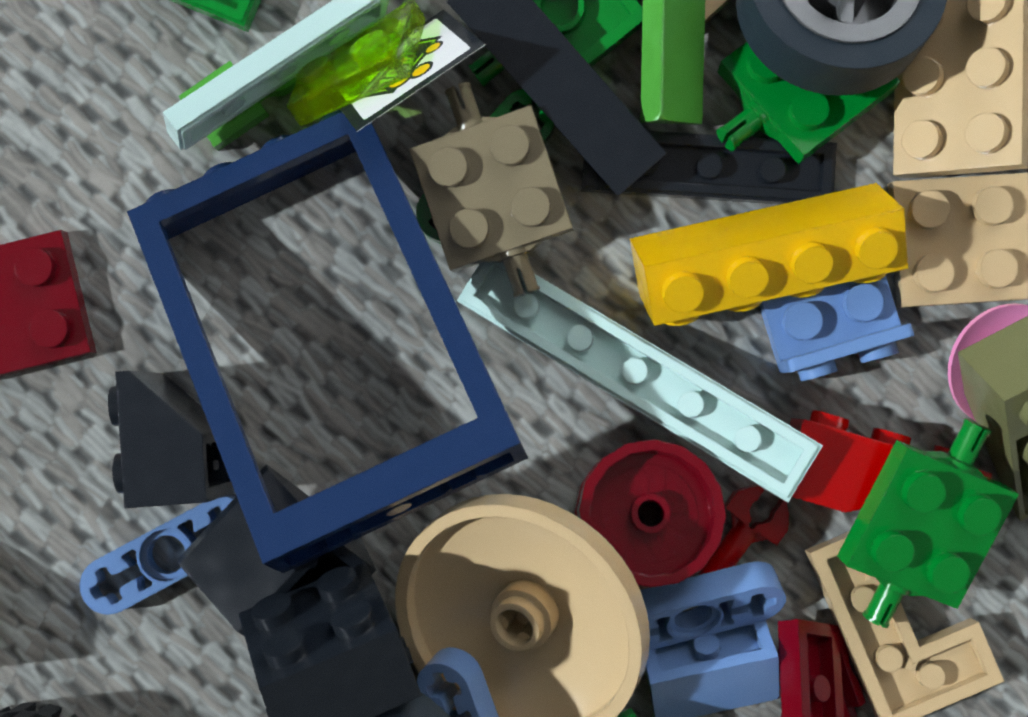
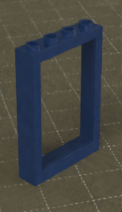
M340 109L333 110L312 126L292 135L275 137L266 142L260 150L234 162L217 164L208 169L204 176L179 188L159 191L149 197L146 203L127 211L264 565L281 573L288 572L528 459L372 122L356 132ZM357 152L478 418L276 512L169 239Z

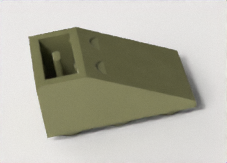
M1028 316L958 352L964 395L977 423L992 431L988 435L985 445L1002 484L1007 485L1019 494L1012 507L1019 521L1028 517Z

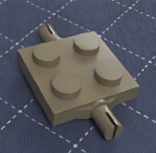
M460 83L458 86L465 109H463L458 91L454 86L445 90V95L448 97L457 126L453 127L443 137L412 147L409 150L450 271L457 272L482 262H503L514 293L513 297H521L526 295L519 275V270H521L529 293L540 289L528 253L532 252L543 241L574 231L532 106L530 105L499 117H481L471 89V83Z

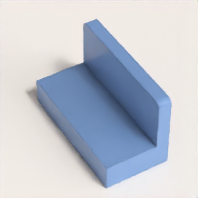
M766 620L649 650L645 672L650 687L654 717H698L772 701L779 697V656Z

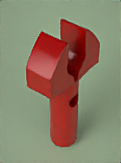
M755 484L733 491L724 504L725 509L730 512L732 528L698 575L736 566L754 542L769 540L777 546L787 533L789 527L787 502L779 499L771 510L769 518L763 522H755L749 527L752 519L750 508L765 489Z

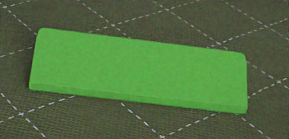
M643 0L640 123L702 124L705 0Z

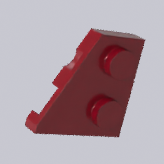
M57 230L1 244L0 377L97 353L68 232Z
M802 619L778 621L781 717H858L855 707L862 706L866 701L858 678L851 670L849 652L838 625Z

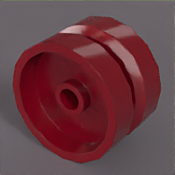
M656 439L627 443L597 462L579 485L573 508L575 516L589 524L614 547L630 569L637 584L650 588L680 583L704 568L720 545L726 519L721 486L707 464L683 446ZM649 501L654 502L658 508L652 515L653 520L656 522V525L652 527L644 525L638 517L640 505Z

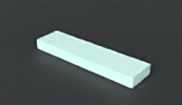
M332 0L165 110L163 116L167 133L180 150H187L381 20L386 15L389 0Z

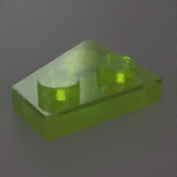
M415 0L406 1L328 56L315 58L298 71L296 75L298 81L287 103V108L300 126L306 125L410 77L426 21Z

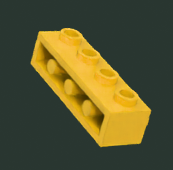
M877 183L630 238L640 298L654 326L661 324L670 326L687 325L696 321L701 315L723 310L733 312L748 311L758 307L762 301L784 296L810 297L822 292L824 287L846 282L872 283L883 279L886 273L908 269L904 208Z

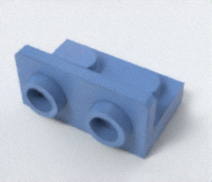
M886 276L872 283L846 282L824 287L822 292L814 296L803 298L784 296L762 301L759 305L779 373L797 371L800 381L818 378L838 371L835 359L858 353L861 363L897 354L899 350L896 341L914 336L911 323L902 325L900 323Z

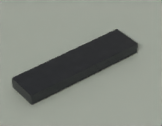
M533 0L446 1L473 33L486 44L485 46L617 196H620L667 154Z
M648 131L667 154L622 194L784 204L833 193L837 143H826L802 163L798 164L785 148L772 138L749 137L737 146V149L730 151L725 147L727 140L721 143L717 135ZM583 157L581 192L615 194Z

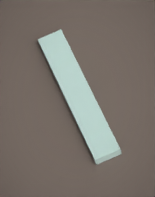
M482 262L478 265L457 299L460 304L788 503L823 445L538 275L534 274L540 289L529 293L521 270H519L526 295L514 298L503 262Z

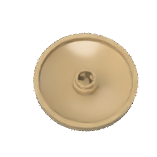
M491 494L474 497L450 507L436 517L414 539L401 562L395 589V607L400 634L409 648L414 666L420 673L432 657L444 648L453 647L466 651L479 663L499 717H617L625 708L640 683L649 655L650 629L646 606L639 586L630 569L614 547L599 532L569 511L543 500L522 495ZM442 673L441 676H442L443 680L446 681V679L444 678V675H443V673ZM455 683L457 690H459V685Z

